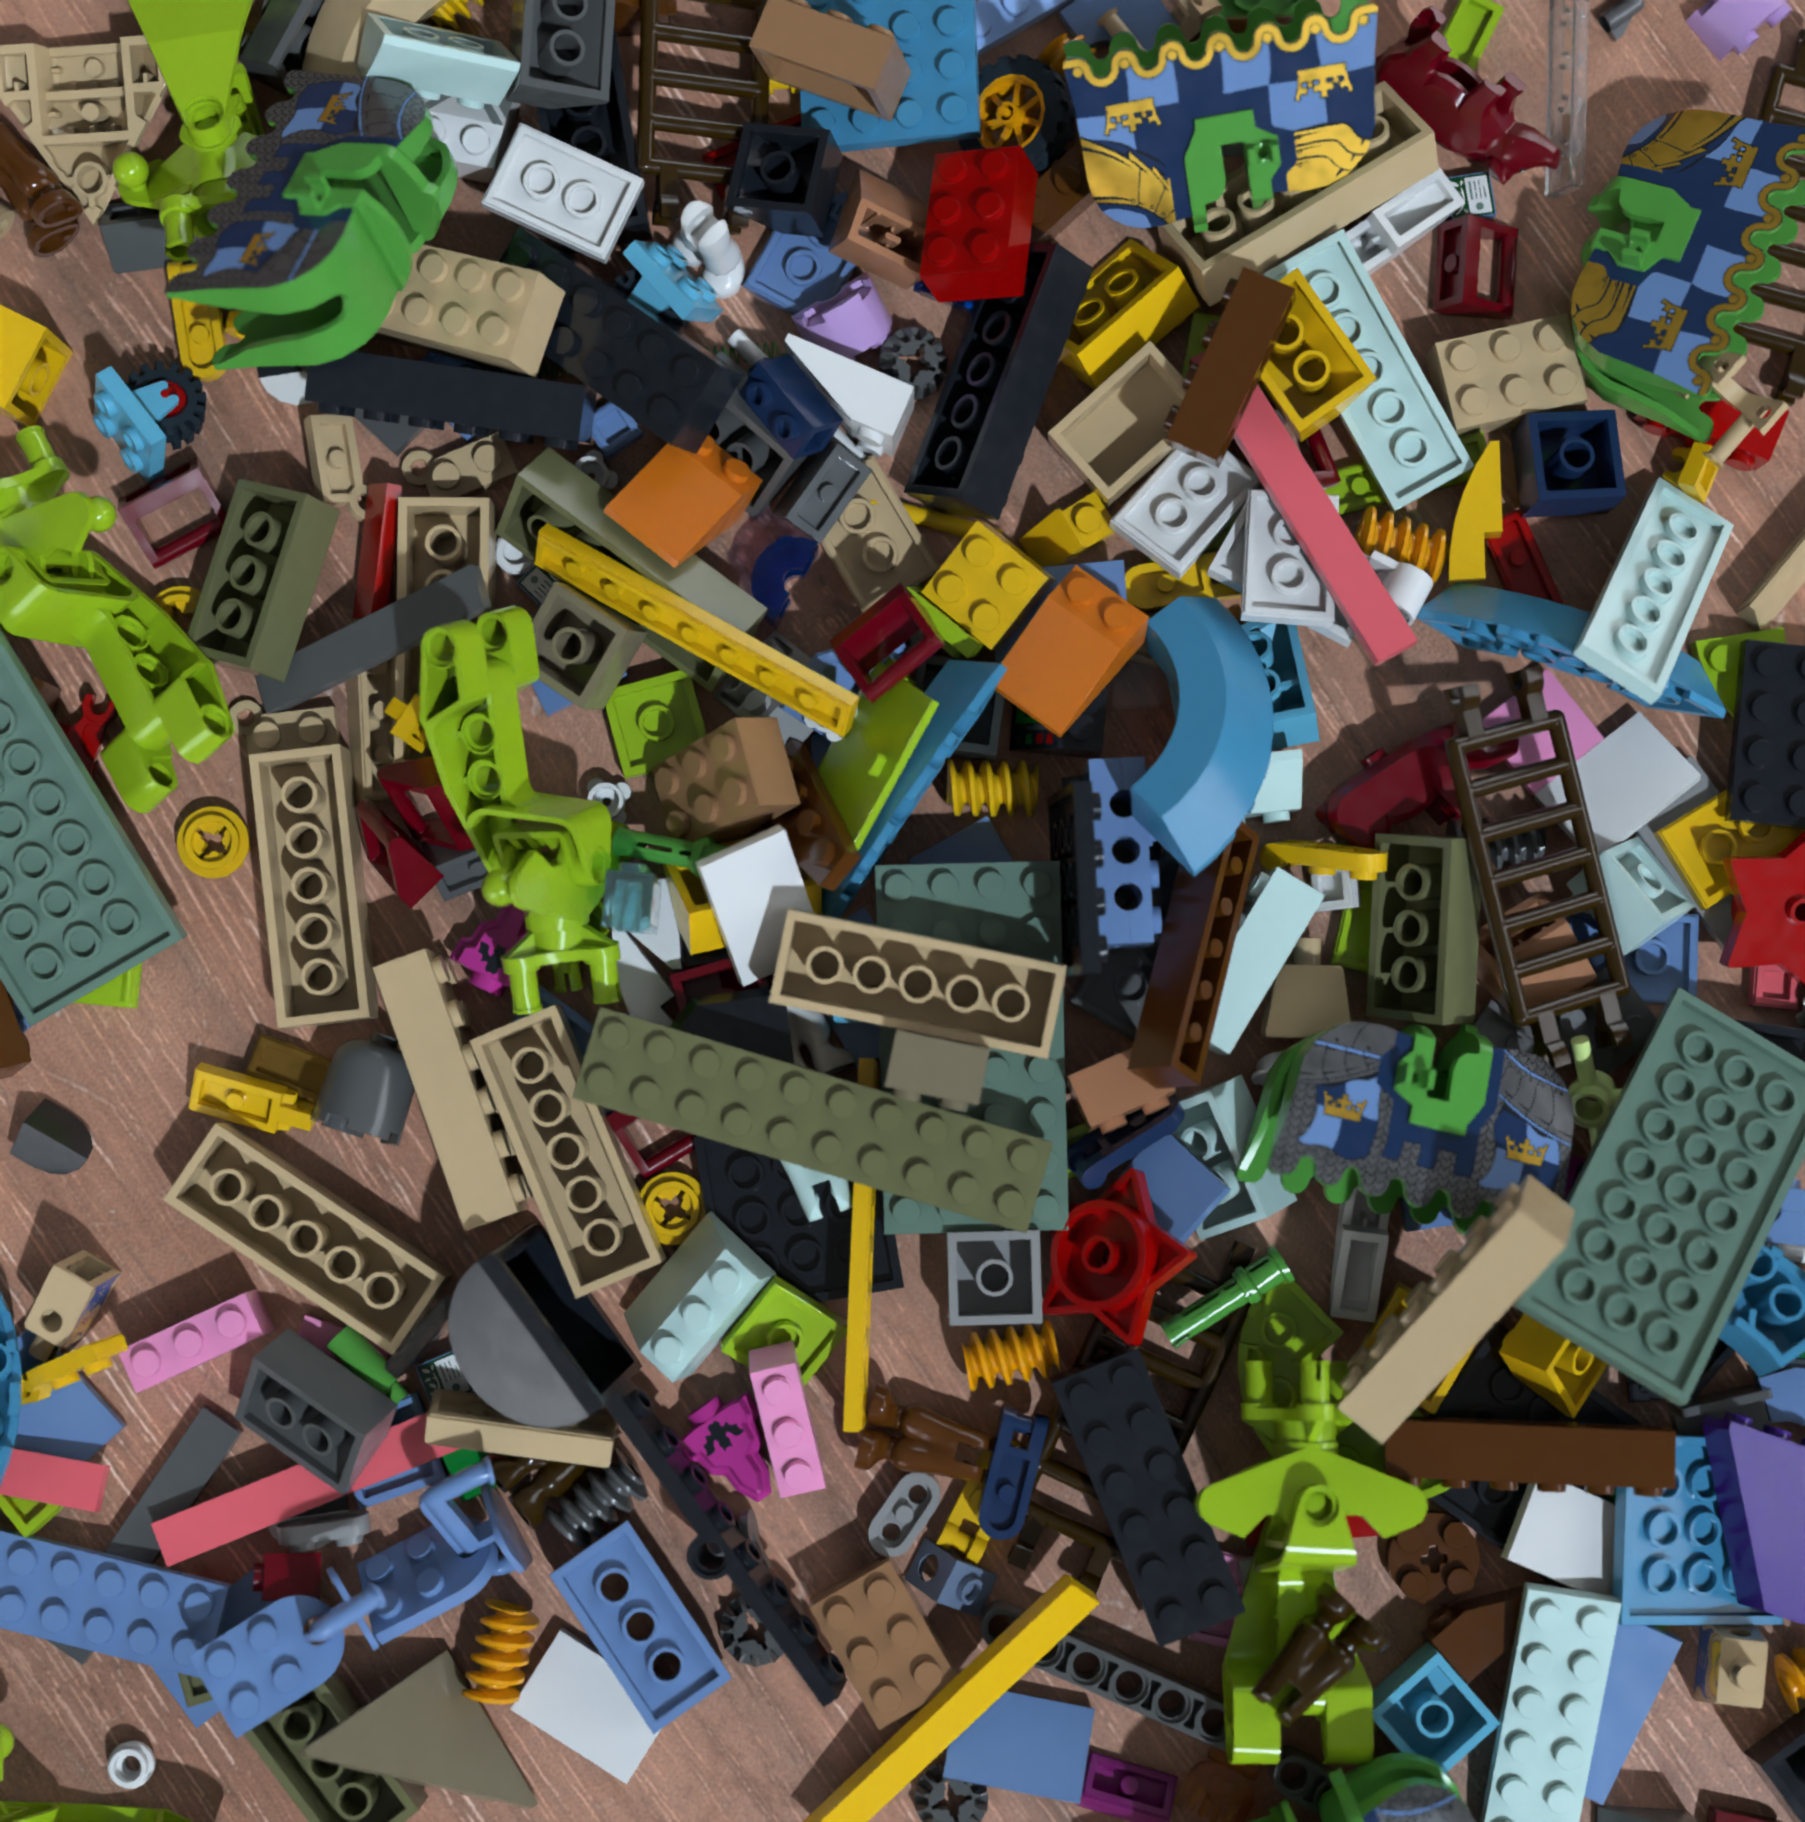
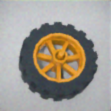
M1017 54V58H1012L1009 55L998 58V63L994 65L988 63L980 69L982 73L979 75L981 138L958 140L959 145L963 151L1008 147L1014 134H1016L1018 144L1025 151L1037 173L1044 174L1052 167L1051 164L1056 159L1059 160L1065 155L1067 150L1064 147L1068 140L1072 141L1075 134V129L1072 125L1073 120L1077 119L1069 87L1064 83L1066 80L1063 76L1039 59L1035 58L1034 60L1028 55ZM1026 88L1034 89L1037 95L1024 105ZM1014 92L1013 103L1010 101H1003L1011 93ZM1041 106L1040 117L1037 120L1031 114ZM1004 128L995 144L992 131Z

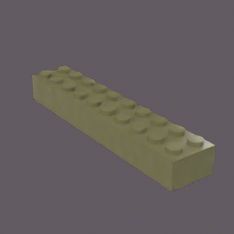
M603 1007L599 1008L572 1097L1026 1234L1053 1146V1142L925 1103L896 1098L888 1092Z

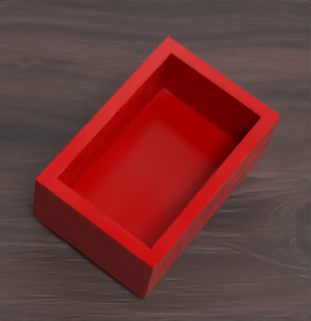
M1021 145L935 154L919 277L938 303L1024 296L1038 173Z

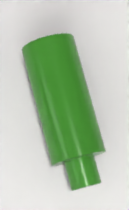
M347 1325L326 1346L352 1373L378 1391L383 1392L395 1403L398 1404L408 1394L406 1389L398 1382L402 1374L362 1334Z

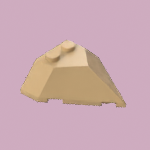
M145 36L120 37V43L52 48L36 43L0 45V100L6 107L12 110L23 125L25 134L58 176L65 188L72 191L83 206V212L91 223L97 226L119 184L114 178L112 171L114 160L118 155L126 151H136L167 90L162 73Z

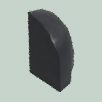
M45 1098L23 1122L10 1154L32 1167L47 1173L68 1174L80 1169L87 1161L93 1149L92 1138L82 1121L69 1111Z

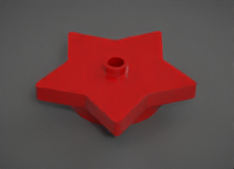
M1804 831L1780 853L1768 856L1724 857L1723 865L1733 894L1731 905L1733 925L1719 960L1721 965L1728 968L1777 965L1805 987Z
M1130 1168L1096 1200L1085 1203H1068L1069 1217L1064 1229L1050 1231L1052 1238L1050 1250L1052 1276L1042 1303V1314L1059 1316L1093 1313L1124 1342L1139 1346L1143 1340L1155 1291L1197 1258V1253L1156 1223L1145 1174L1141 1170Z

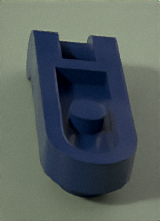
M1176 1094L1167 1097L1170 1105L1159 1111L1145 1116L1142 1109L1125 1116L1128 1122L1126 1125L1102 1134L1100 1128H1097L1071 1144L1067 1148V1167L1073 1173H1076L1078 1180L1085 1188L1096 1189L1105 1182L1108 1172L1127 1160L1133 1159L1147 1147L1177 1130L1184 1120L1185 1112Z
M1006 1405L1002 1406L977 1508V1519L980 1527L993 1539L1007 1540L1012 1538L1021 1530L1024 1524L1049 1423V1416L1034 1413L1031 1417L1019 1414L1017 1408ZM1013 1432L1028 1435L1026 1448L1011 1445Z

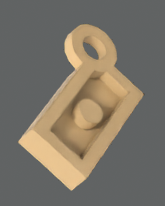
M309 415L304 419L315 497L332 507H343L346 505L352 517L359 521H364L365 510L358 505V497L361 495L367 497L369 485L363 484L353 417L343 415Z
M499 432L435 459L426 451H412L402 462V473L405 479L416 487L427 486L431 497H470L513 479L519 474L506 441L499 439ZM418 461H424L428 464L427 473L420 477L415 476L412 473L413 465Z
M242 700L234 704L229 711L235 727L234 732L246 736L248 755L341 744L337 708L334 706L265 714L264 710L257 703L250 700ZM251 710L255 716L254 722L250 726H242L239 722L240 714L243 711Z

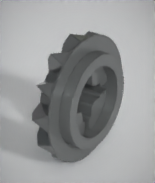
M907 327L894 332L884 342L879 354V372L914 386V400L923 399L937 392L943 380L948 376L946 369L949 356L941 345L942 340L928 332L927 329ZM919 350V360L929 369L918 370L911 377V366L905 363V360L900 359L899 356H914L916 351Z
M742 1594L729 1603L721 1618L719 1630L724 1649L737 1662L754 1667L775 1663L784 1652L767 1629L764 1631L766 1646L763 1645L762 1641L759 1642L755 1636L740 1639L749 1628L747 1612L751 1618L754 1617L756 1622H762Z
M944 1762L930 1767L921 1776L916 1786L914 1799L916 1812L922 1822H981L988 1807L986 1786L942 1778ZM945 1782H949L950 1789L953 1788L955 1795L963 1794V1796H967L965 1800L958 1802V1817L953 1816V1812H950L947 1805L940 1806L938 1804V1801L945 1798Z

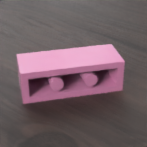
M258 1289L240 1294L128 1346L129 1350L120 1353L119 1356L135 1393H139L275 1331V1328Z
M794 1341L748 1350L749 1373L780 1498L826 1488L823 1460Z

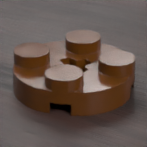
M1427 1510V1514L1421 1523L1389 1537L1386 1544L1385 1561L1391 1579L1407 1597L1421 1604L1439 1606L1454 1602L1459 1597L1465 1596L1472 1591L1474 1580L1479 1572L1480 1553L1478 1544L1466 1525L1445 1512ZM1432 1545L1436 1546L1439 1553L1444 1554V1561L1438 1563V1568L1430 1570L1428 1564L1421 1563V1555L1428 1554L1429 1546Z

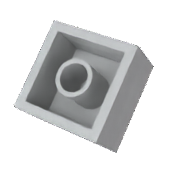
M1016 1230L946 1233L949 1326L1042 1323L1040 1230H1028L1027 1234Z

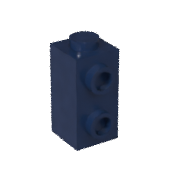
M789 354L772 359L762 358L754 363L747 373V381L738 394L792 459L823 451L843 422L842 417Z

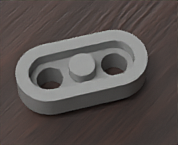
M905 1473L875 1513L869 1524L868 1537L871 1546L877 1553L886 1557H897L904 1554L937 1509L941 1498L939 1484L931 1474ZM915 1485L924 1487L927 1492L925 1498L920 1501L911 1499L908 1494L910 1488ZM889 1523H894L900 1528V1534L894 1539L885 1537L882 1532L884 1526Z
M358 1510L293 1519L277 1524L276 1529L278 1545L288 1546L289 1553H300L316 1549V1542L334 1540L337 1547L363 1542L362 1535L369 1533L371 1526L369 1511Z

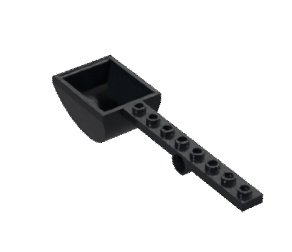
M538 1223L528 1224L472 1265L462 1276L453 1293L448 1315V1329L456 1362L473 1390L488 1405L504 1416L526 1425L542 1428L572 1425L589 1417L605 1405L698 1533L687 1550V1562L690 1569L698 1577L706 1580H716L727 1574L823 1708L838 1699L847 1682V1678L837 1656L826 1651L818 1640V1633L812 1621L806 1615H800L790 1601V1593L781 1579L773 1577L763 1564V1557L757 1545L752 1540L745 1539L735 1525L736 1521L731 1509L724 1502L718 1501L708 1488V1480L702 1469L694 1463L691 1464L680 1449L681 1443L676 1433L669 1426H663L653 1412V1403L647 1393L641 1388H636L630 1379L641 1369L642 1365L590 1293L577 1299L575 1298L554 1245L543 1228ZM712 1542L719 1545L724 1552V1556L713 1555L708 1550L706 1543Z

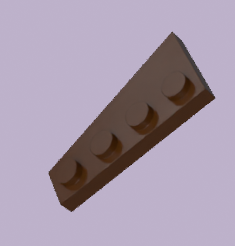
M791 739L785 749L800 805L761 827L764 830H768L780 824L786 831L796 863L819 886L834 891L859 861L861 855L806 745Z

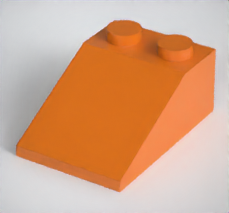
M708 434L697 454L667 443L606 505L603 513L673 568H676L741 519L763 480L754 474L746 463L734 458L717 445Z
M1075 565L1048 595L1001 662L1007 668V671L995 691L1061 738L1144 643L1149 616Z

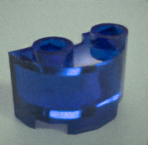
M782 536L775 543L767 546L756 559L751 574L752 595L757 601L768 608L763 619L776 630L791 604V599L788 598L790 593L785 590L786 584L794 578H806L819 554L817 541L804 537Z

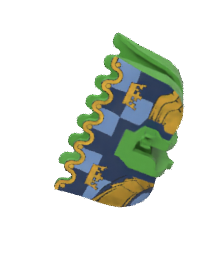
M1299 0L1294 6L1293 19L1287 25L1279 24L1273 11L1267 6H1257L1248 14L1247 27L1240 34L1231 31L1227 20L1223 16L1213 14L1206 17L1203 21L1201 36L1195 42H1188L1184 38L1181 28L1176 24L1166 23L1157 30L1155 45L1148 51L1139 48L1135 36L1131 33L1121 31L1110 40L1109 54L1103 59L1094 57L1090 46L1083 40L1068 41L1064 45L1066 60L1063 62V69L1076 113L1091 196L1102 212L1117 222L1137 228L1163 226L1192 216L1195 233L1208 231L1205 205L1218 200L1225 191L1226 178L1221 145L1242 142L1247 183L1253 210L1261 209L1265 200L1274 199V192L1311 190L1328 186L1347 176L1366 154L1375 128L1374 57L1377 5L1368 2V0H1341L1338 13L1334 16H1327L1323 13L1321 5L1317 0Z
M1686 109L1663 115L1651 121L1630 139L1623 153L1618 176L1609 180L1604 185L1601 194L1593 195L1588 204L1587 210L1597 216L1602 228L1600 227L1591 233L1582 247L1581 260L1584 268L1578 277L1572 293L1571 317L1574 343L1585 384L1602 400L1661 423L1703 444L1710 440L1714 423L1710 416L1700 411L1699 406L1706 401L1719 402L1722 399L1712 390L1713 377L1710 372L1700 367L1698 361L1703 356H1716L1724 351L1743 356L1747 354V341L1744 337L1735 333L1733 327L1740 322L1753 323L1760 320L1764 315L1765 304L1763 300L1751 293L1750 288L1757 283L1770 284L1781 275V263L1777 258L1769 255L1767 249L1774 244L1787 245L1797 237L1798 225L1796 221L1786 216L1783 211L1789 206L1805 205V180H1800L1798 170L1788 165L1785 159L1792 154L1805 155V127L1770 123L1710 110ZM1673 391L1690 395V397L1685 400Z

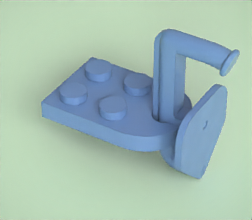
M485 1457L483 1462L467 1467L432 1485L419 1497L421 1511L433 1525L357 1564L363 1591L366 1590L368 1583H374L380 1588L386 1600V1606L383 1609L376 1608L368 1614L373 1636L381 1645L469 1600L482 1590L491 1576L505 1575L515 1570L521 1573L527 1570L533 1562L530 1550L505 1501L492 1486L495 1484V1477L489 1457ZM482 1485L481 1493L489 1518L482 1523L473 1517L466 1516L453 1500ZM498 1546H499V1548L501 1549V1551H502V1553H503V1554H501V1555H499V1556H498Z
M330 1566L326 1571L341 1595L342 1602L330 1608L326 1603L310 1596L293 1595L281 1598L188 1656L236 1739L320 1686L331 1677L343 1656L345 1644L343 1629L357 1622L373 1651L380 1647L363 1619L365 1615L376 1608L383 1609L386 1606L385 1597L376 1584L368 1583L366 1590L351 1598L337 1573ZM318 1616L311 1622L310 1630L303 1635L305 1623L310 1618ZM314 1640L317 1641V1642L326 1641V1642H324V1643H322V1644H318V1645L311 1644V1642L314 1641Z

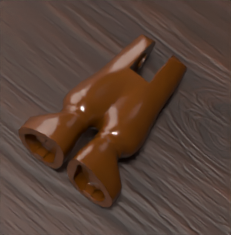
M0 122V187L14 211L22 220L37 223L31 228L27 236V244L32 253L40 258L53 256L68 246L78 234L80 225L75 219L83 212L82 205L69 191L62 187L58 176L50 168L31 155L14 131L5 123Z
M877 1383L869 1408L867 1423L900 1430L903 1436L896 1438L865 1427L854 1468L866 1471L872 1468L879 1460L886 1459L890 1461L895 1469L903 1472L933 1474L983 1483L987 1469L975 1466L969 1461L963 1460L961 1462L954 1460L959 1442L965 1443L971 1448H983L992 1451L995 1436L952 1420L918 1403L899 1406L889 1385Z

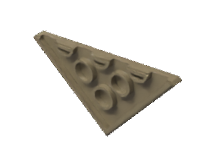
M448 1650L430 1659L299 1751L301 1757L305 1759L321 1760L338 1764L339 1767L370 1774L386 1775L399 1778L400 1781L431 1788L438 1787L459 1792L465 1796L516 1805L522 1809H530L538 1804L480 1704L461 1694L462 1689H470Z

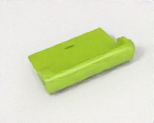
M888 656L885 663L880 662L871 669L869 674L872 680L893 664L896 659ZM910 674L874 703H871L860 689L857 694L860 696L857 706L858 714L853 720L852 728L842 740L830 743L817 767L858 851L939 705L937 701L914 686L916 681L909 677Z

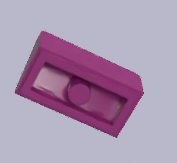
M1089 1751L1080 1804L1075 1805L1130 1822H1170L1178 1776Z

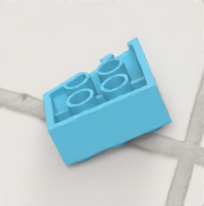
M1249 621L1241 625L1261 659L1269 682L1273 705L1272 750L1320 741L1316 710L1297 626ZM1168 680L1175 720H1177L1179 702Z

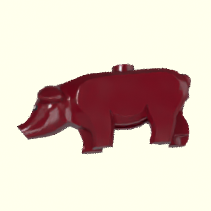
M1429 6L1424 8L1410 24L1408 35L1401 38L1393 46H1389L1374 59L1376 84L1385 81L1435 132V140L1458 156L1486 165L1489 174L1502 185L1506 184L1513 175L1535 167L1546 166L1554 170L1557 169L1561 155L1560 149L1536 128L1515 120L1513 107L1517 96L1527 88L1526 85L1514 73L1508 72L1496 84H1493L1486 78L1482 80L1467 64L1456 58L1449 57L1448 54L1452 49L1447 43V38L1438 31V28L1447 18L1436 7Z
M1453 721L1413 736L1389 752L1380 747L1360 761L1363 769L1343 781L1329 793L1323 804L1316 809V819L1324 824L1330 833L1346 839L1350 846L1374 849L1375 833H1390L1392 824L1412 819L1423 810L1439 826L1449 819L1460 818L1461 813L1444 747L1448 738L1459 735L1456 722ZM1519 738L1465 752L1469 770L1489 768L1517 754Z

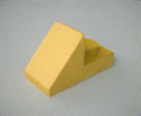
M1092 492L1063 511L1060 508L1054 510L1022 536L1018 542L1025 553L1041 567L1065 565L1116 532L1109 528V522L1112 519L1111 515L1099 496Z

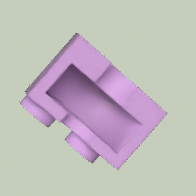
M1710 0L1699 10L1696 9L1685 22L1715 57L1721 61L1733 50L1738 56L1741 55L1760 37L1755 30L1766 23L1771 28L1775 27L1792 12L1793 8L1788 4V0Z
M868 271L841 286L840 292L834 297L825 301H816L791 316L802 339L853 361L856 360V355L869 348L876 349L882 347L888 337L893 334L890 328L893 323L891 316Z

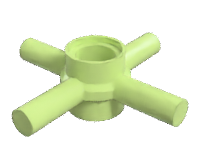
M1578 1035L1570 1040L1577 1078L1570 1084L1568 1093L1573 1105L1574 1123L1588 1129L1592 1148L1622 1088L1616 1089L1613 1079L1608 1074L1595 1070L1589 1037ZM1585 1097H1592L1598 1101H1590Z

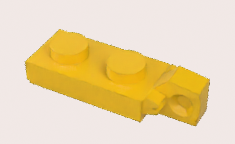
M203 1062L195 1068L188 1107L192 1111L275 1134L277 1130L289 1131L291 1127L310 1131L316 1124V1121L310 1120L315 1102L301 1097L297 1098L298 1092L288 1089L287 1086Z
M119 1333L89 1343L22 1374L21 1405L50 1397L52 1388L55 1391L80 1381L81 1378L78 1372L83 1369L86 1376L114 1366L111 1357L129 1350L124 1335Z

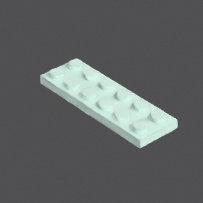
M1344 229L1337 231L1263 273L1264 276L1279 281L1298 267L1377 378L1339 417L1392 512L1401 509L1474 467L1471 458Z
M1658 477L1648 489L1572 654L1652 705L1663 693L1734 524L1661 477Z
M1525 1582L1499 1717L1501 1724L1497 1728L1480 1822L1580 1821L1622 1604L1614 1596Z

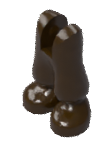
M618 1425L616 1426L614 1442L622 1434ZM488 1453L485 1456L490 1459L495 1484L504 1493L513 1488L531 1470H537L538 1474L532 1481L508 1496L516 1512L532 1530L543 1522L545 1500L549 1497L563 1495L588 1467V1465L520 1456H504L497 1453Z
M1325 1581L1316 1589V1612L1299 1620L1277 1657L1251 1691V1694L1261 1704H1265L1274 1698L1288 1681L1295 1686L1280 1703L1275 1712V1717L1286 1727H1289L1300 1718L1323 1694L1352 1671L1355 1666L1354 1654L1357 1650L1364 1649L1373 1653H1382L1391 1644L1375 1626L1355 1612L1356 1609ZM1346 1621L1340 1632L1330 1640L1329 1634L1333 1628Z

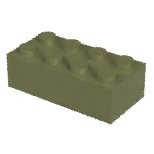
M238 479L187 634L210 661L216 665L285 683L340 510L307 493Z
M1375 833L1374 849L1387 851L1388 862L1387 871L1377 872V880H1373L1366 1016L1436 1025L1474 1023L1481 894L1467 837L1415 833Z
M336 1672L320 1686L249 1730L244 1736L309 1822H405L420 1810L428 1798L421 1785L400 1781L399 1778L377 1773L370 1774L339 1767L338 1764L321 1760L305 1759L299 1753L304 1747L362 1708Z

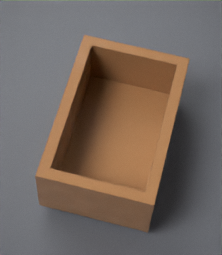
M767 0L749 47L770 80L891 122L911 75V70L903 56V52L891 31L876 24H870L868 28L854 24L850 17L836 10H828L827 14L813 10L811 5L804 0Z
M735 717L651 768L669 837L694 842L698 838L711 837L717 844L730 842L741 838L800 805L777 717Z
M882 1555L810 1598V1611L878 1730L883 1729L932 1700L959 1674L958 1669L893 1557Z

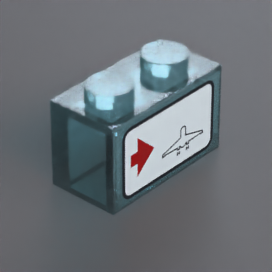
M621 862L619 863L618 871H606L602 927L614 932L657 935L662 880L651 873V869L647 868V865Z

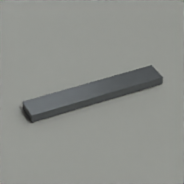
M470 564L294 652L285 683L255 675L266 714L284 712L420 645L424 634L431 628L459 620L469 621L493 609L480 566Z
M207 1405L202 1407L104 1553L154 1564L161 1554V1550L151 1523L193 1506L244 1430ZM47 1640L82 1665L89 1660L94 1652Z

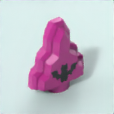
M513 903L502 906L496 919L481 922L472 937H462L449 958L473 971L468 983L501 998L506 987L510 988L509 975L503 973L501 957L528 932L525 925L524 910L518 909ZM536 971V972H537V979H538L539 976H540V974H539L538 971Z
M749 1391L726 1404L716 1395L687 1416L693 1427L684 1436L679 1438L681 1443L680 1449L690 1463L699 1462L710 1475H725L736 1491L759 1502L771 1494L772 1489L769 1467L759 1452L763 1435L755 1421L759 1414L758 1407Z

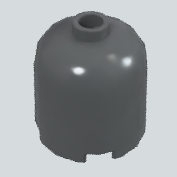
M372 1032L370 1040L356 1038L346 1041L339 1046L330 1062L310 1120L322 1122L321 1125L356 1137L363 1138L365 1133L380 1138V1143L399 1146L415 1089L402 1051L396 1048L398 1040L384 1034Z

